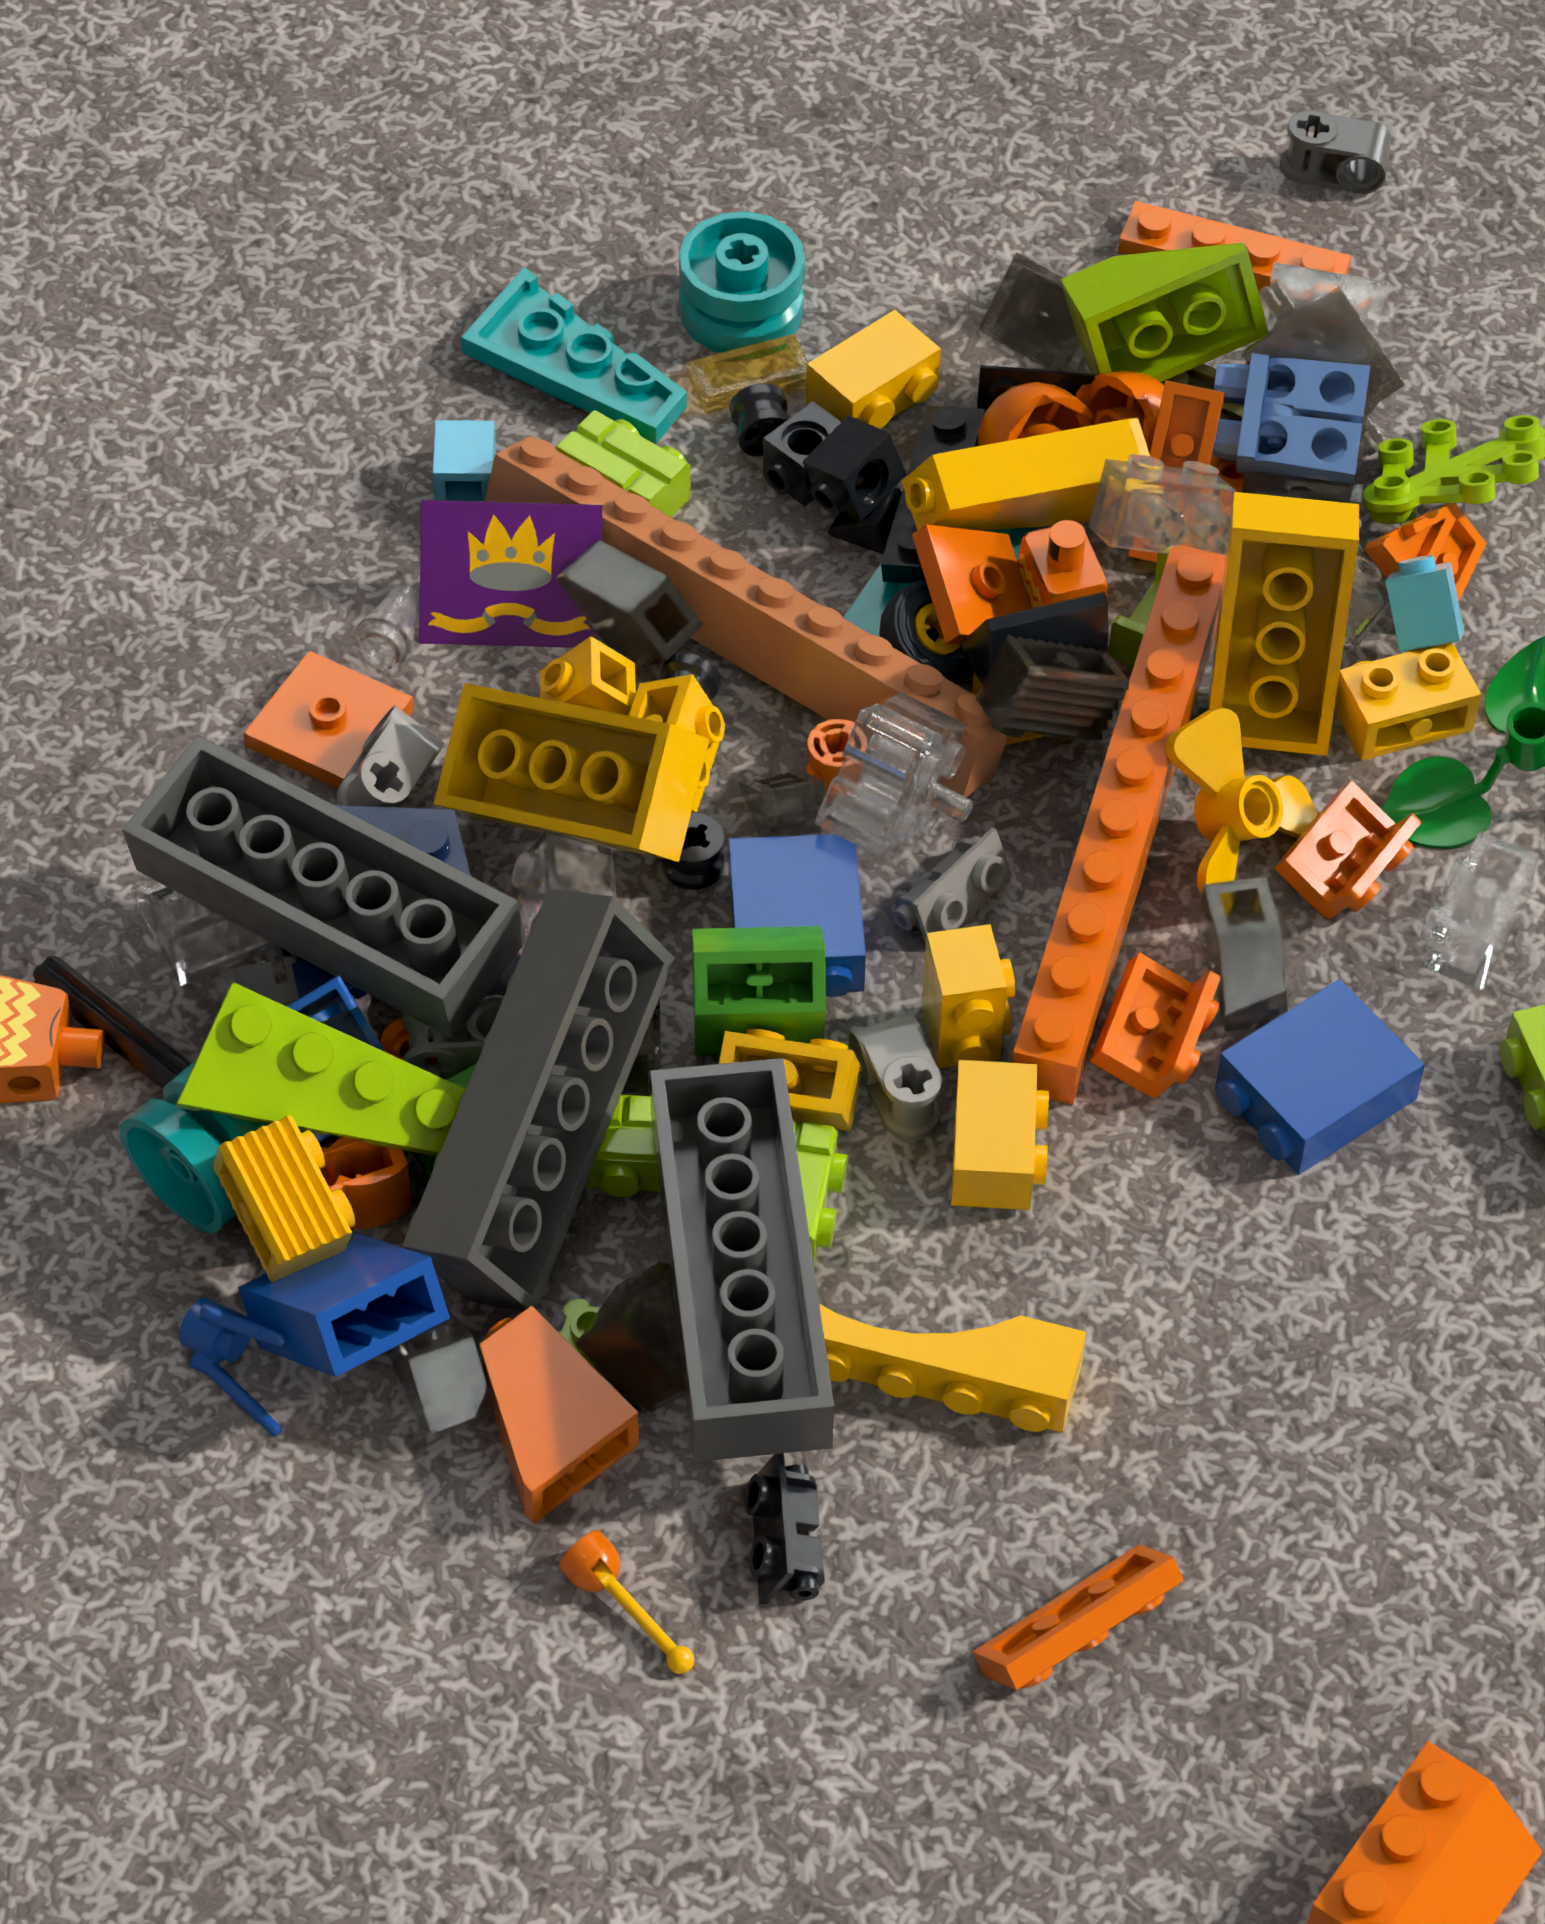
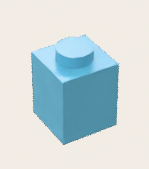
M435 420L433 459L435 500L485 501L496 454L494 421Z
M1434 555L1420 556L1398 562L1399 572L1391 573L1385 582L1399 652L1460 641L1465 631L1451 562L1436 564Z

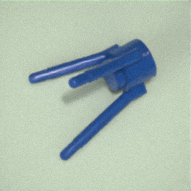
M208 1297L200 1298L186 1313L179 1331L181 1344L194 1351L189 1365L208 1375L270 1435L278 1436L281 1433V1426L219 1364L224 1360L228 1362L238 1360L246 1350L250 1338L275 1346H282L286 1342L285 1335L266 1326L249 1321L247 1316L234 1309H229Z

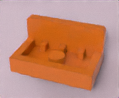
M1351 780L1335 793L1274 869L1323 917L1330 919L1348 907L1356 913L1368 904L1380 890L1381 885L1375 879L1383 869L1386 872H1390L1412 851L1414 846L1408 839L1421 824V821L1411 813L1395 823Z
M1139 952L1127 963L1089 1062L1155 1099L1173 1083L1184 1084L1195 1070L1201 1053L1195 1049L1198 1037L1207 1030L1218 1011L1219 1002L1214 1000L1213 997L1221 976L1208 970L1193 984Z

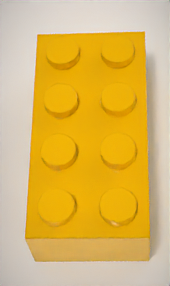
M1234 492L1206 712L1220 708L1234 711L1240 723L1242 747L1328 756L1359 544V504Z
M464 683L433 804L446 809H454L456 812L487 821L679 862L710 739L668 723Z

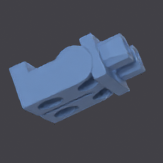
M1251 353L1250 365L1217 364L1214 390L1225 392L1223 402L1244 405L1242 421L1219 419L1212 456L1236 461V473L1254 475L1255 472L1270 477H1292L1330 483L1329 488L1353 492L1370 365L1293 358L1269 359V355Z

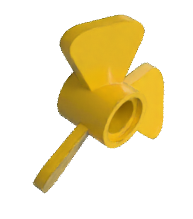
M1220 708L1209 710L1174 731L1168 738L1165 747L1168 759L1201 787L1196 796L1194 815L1201 834L1212 844L1199 865L1197 885L1199 892L1212 911L1226 910L1231 902L1240 841L1269 837L1276 831L1299 838L1318 815L1307 789L1297 778L1290 775L1276 777L1272 780L1263 775L1245 777L1238 716L1230 709Z

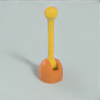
M594 1530L579 1539L562 1557L558 1566L560 1571L572 1584L587 1592L607 1590L667 1655L666 1663L668 1668L676 1674L689 1672L694 1665L692 1651L685 1646H677L617 1581L621 1561L614 1545L600 1530Z

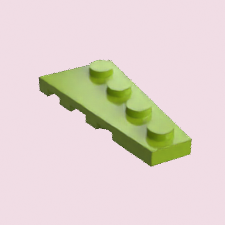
M233 982L225 995L175 1107L192 1111L204 1110L231 1115V1118L256 1123L261 1121L272 1123L273 1121H280L285 1116H292L300 1131L310 1130L314 1134L325 1136L327 1134L358 1139L362 1143L437 1156L442 1150L458 1111L460 1098L466 1089Z

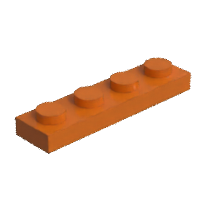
M1139 201L1134 202L1119 238V253L1128 255L1244 243L1248 250L1257 288L1335 308L1350 269L1352 255Z

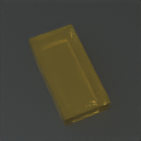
M795 334L688 361L686 362V374L705 413L708 414L729 408L732 397L749 385L758 383L773 384L780 387L784 393L806 388L807 363L809 362Z

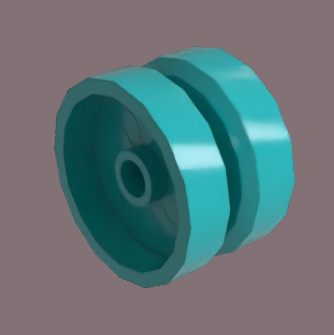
M748 211L729 212L701 221L685 235L679 251V277L681 283L679 287V310L681 323L694 341L714 352L734 356L756 355L782 346L798 331L804 314L802 286L805 280V257L802 242L789 226L768 215Z
M194 1061L163 1088V1100L150 1098L120 1124V1140L132 1165L159 1200L199 1231L214 1234L237 1215L236 1211L232 1208L230 1199L226 1196L225 1189L220 1184L219 1177L214 1172L213 1162L218 1146L226 1141H232L237 1136H244L249 1131H256L261 1126H268L271 1123L263 1121L256 1123L231 1118V1115L204 1110L192 1111L175 1107L194 1066Z

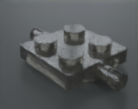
M1278 278L1269 283V286L1281 304L1276 301L1267 286L1260 289L1258 293L1277 321L1274 322L1264 337L1242 351L1243 358L1248 365H1250L1251 353L1269 355V359L1293 358L1370 365L1360 444L1367 456L1376 453V447L1365 432L1369 433L1377 446L1387 439L1384 438L1369 415L1380 401L1405 385L1404 380L1340 285L1317 301L1296 307L1281 285Z

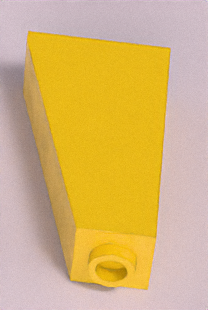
M1131 418L933 454L906 476L902 483L905 490L906 504L912 512L917 530L928 524L986 531L1053 526L1062 520H1071L1079 524L1092 522L1156 472L1138 418Z

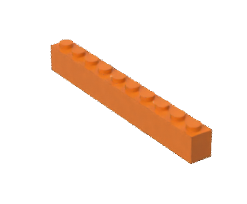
M1172 543L1013 1051V1063L1037 1064V1090L1049 1091V1099L1072 1105L1075 1101L1176 768L1166 755V742L1174 731L1190 721L1215 639L1226 555Z

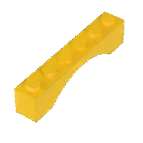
M672 1296L671 1328L672 1333L678 1335L674 1297ZM819 1304L830 1381H845L850 1378L877 1385L879 1389L893 1397L910 1398L917 1395L943 1402L949 1409L960 1414L974 1415L984 1412L1007 1418L1015 1426L1027 1431L1039 1432L1047 1428L1063 1433L1082 1367L1086 1339L1085 1331L1020 1315L992 1326L955 1333H909L874 1327L839 1315Z

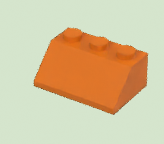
M1427 1741L1314 1901L1308 1924H1495L1540 1858L1542 1850L1490 1779Z

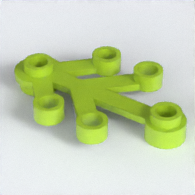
M1513 416L1505 420L1504 428L1500 430L1499 437L1450 459V450L1457 445L1455 422L1447 419L1427 421L1421 425L1422 448L1426 450L1425 471L1410 478L1406 476L1405 470L1414 465L1413 443L1410 440L1393 438L1382 441L1378 444V463L1383 473L1382 476L1374 480V484H1371L1363 491V504L1370 510V518L1373 521L1382 524H1399L1416 517L1419 504L1464 502L1476 505L1488 503L1496 497L1495 483L1527 484L1538 479V461L1545 457V429L1540 426L1539 419L1534 416ZM1499 458L1502 459V464L1486 465Z

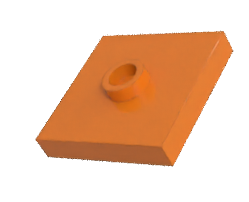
M928 524L912 534L946 644L961 645V642L986 619L1032 609L1009 534Z
M308 651L244 731L245 746L333 787L339 788V785L362 753L363 744L384 715L395 705L410 716L414 711L413 697L312 651Z

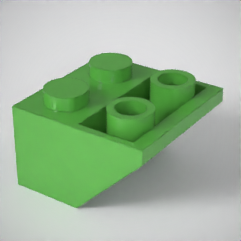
M822 926L692 929L694 1056L720 1055L725 1031L746 1034L748 1029H762L781 1034L788 1041L808 1044L811 1039H824L826 962Z

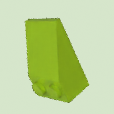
M1244 243L1118 255L1060 279L1085 363L1091 374H1096V376L1116 371H1135L1148 374L1162 382L1269 336L1248 250Z

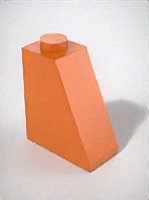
M530 1306L514 1319L505 1318L499 1321L488 1331L484 1340L479 1344L483 1383L525 1516L533 1524L639 1445L638 1411L533 1306Z

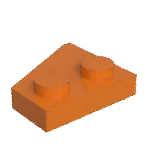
M1448 503L1435 507L1371 541L1364 550L1386 578L1391 573L1399 572L1398 562L1415 557L1434 555L1436 564L1451 562L1459 601L1487 543L1456 503Z

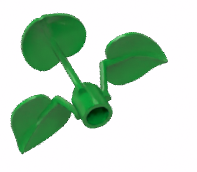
M1545 636L1540 637L1516 653L1500 669L1487 689L1484 704L1485 714L1491 726L1498 732L1505 734L1504 746L1496 749L1495 759L1479 783L1475 784L1472 771L1464 763L1443 756L1427 757L1406 768L1395 780L1385 803L1380 809L1395 823L1411 813L1421 821V824L1409 837L1408 841L1410 843L1430 848L1454 849L1474 842L1485 833L1492 821L1491 807L1481 795L1492 788L1504 765L1510 762L1516 768L1529 772L1536 771L1545 766Z

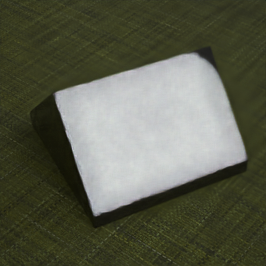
M1016 252L980 324L979 331L1049 370L1083 373L1087 368L1060 280L1071 274L1045 260Z

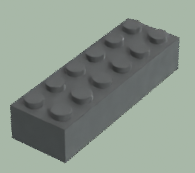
M200 735L196 736L122 829L137 871L335 977L340 975L343 981L452 1039L455 1038L526 942L518 900Z
M548 888L540 910L532 922L529 937L516 969L509 978L506 993L494 1023L484 1039L482 1052L467 1089L460 1098L458 1111L445 1143L435 1159L433 1172L418 1209L410 1220L409 1230L402 1247L430 1256L436 1274L469 1301L524 1312L530 1306H533L535 1309L537 1308L673 965L675 957L613 896Z
M777 1058L650 1070L651 1120L694 1462L833 1448L834 1401L784 1059Z

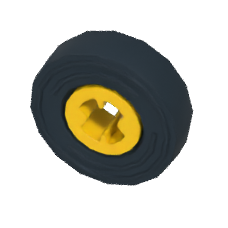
M926 580L915 581L891 597L881 614L880 637L886 639L893 648L920 664L929 665L937 669L944 678L953 683L958 682L973 671L963 654L961 645L945 643ZM931 626L939 633V636L935 638V642L926 633Z

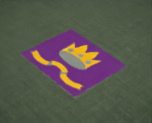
M421 500L419 644L574 648L590 636L600 641L603 505Z

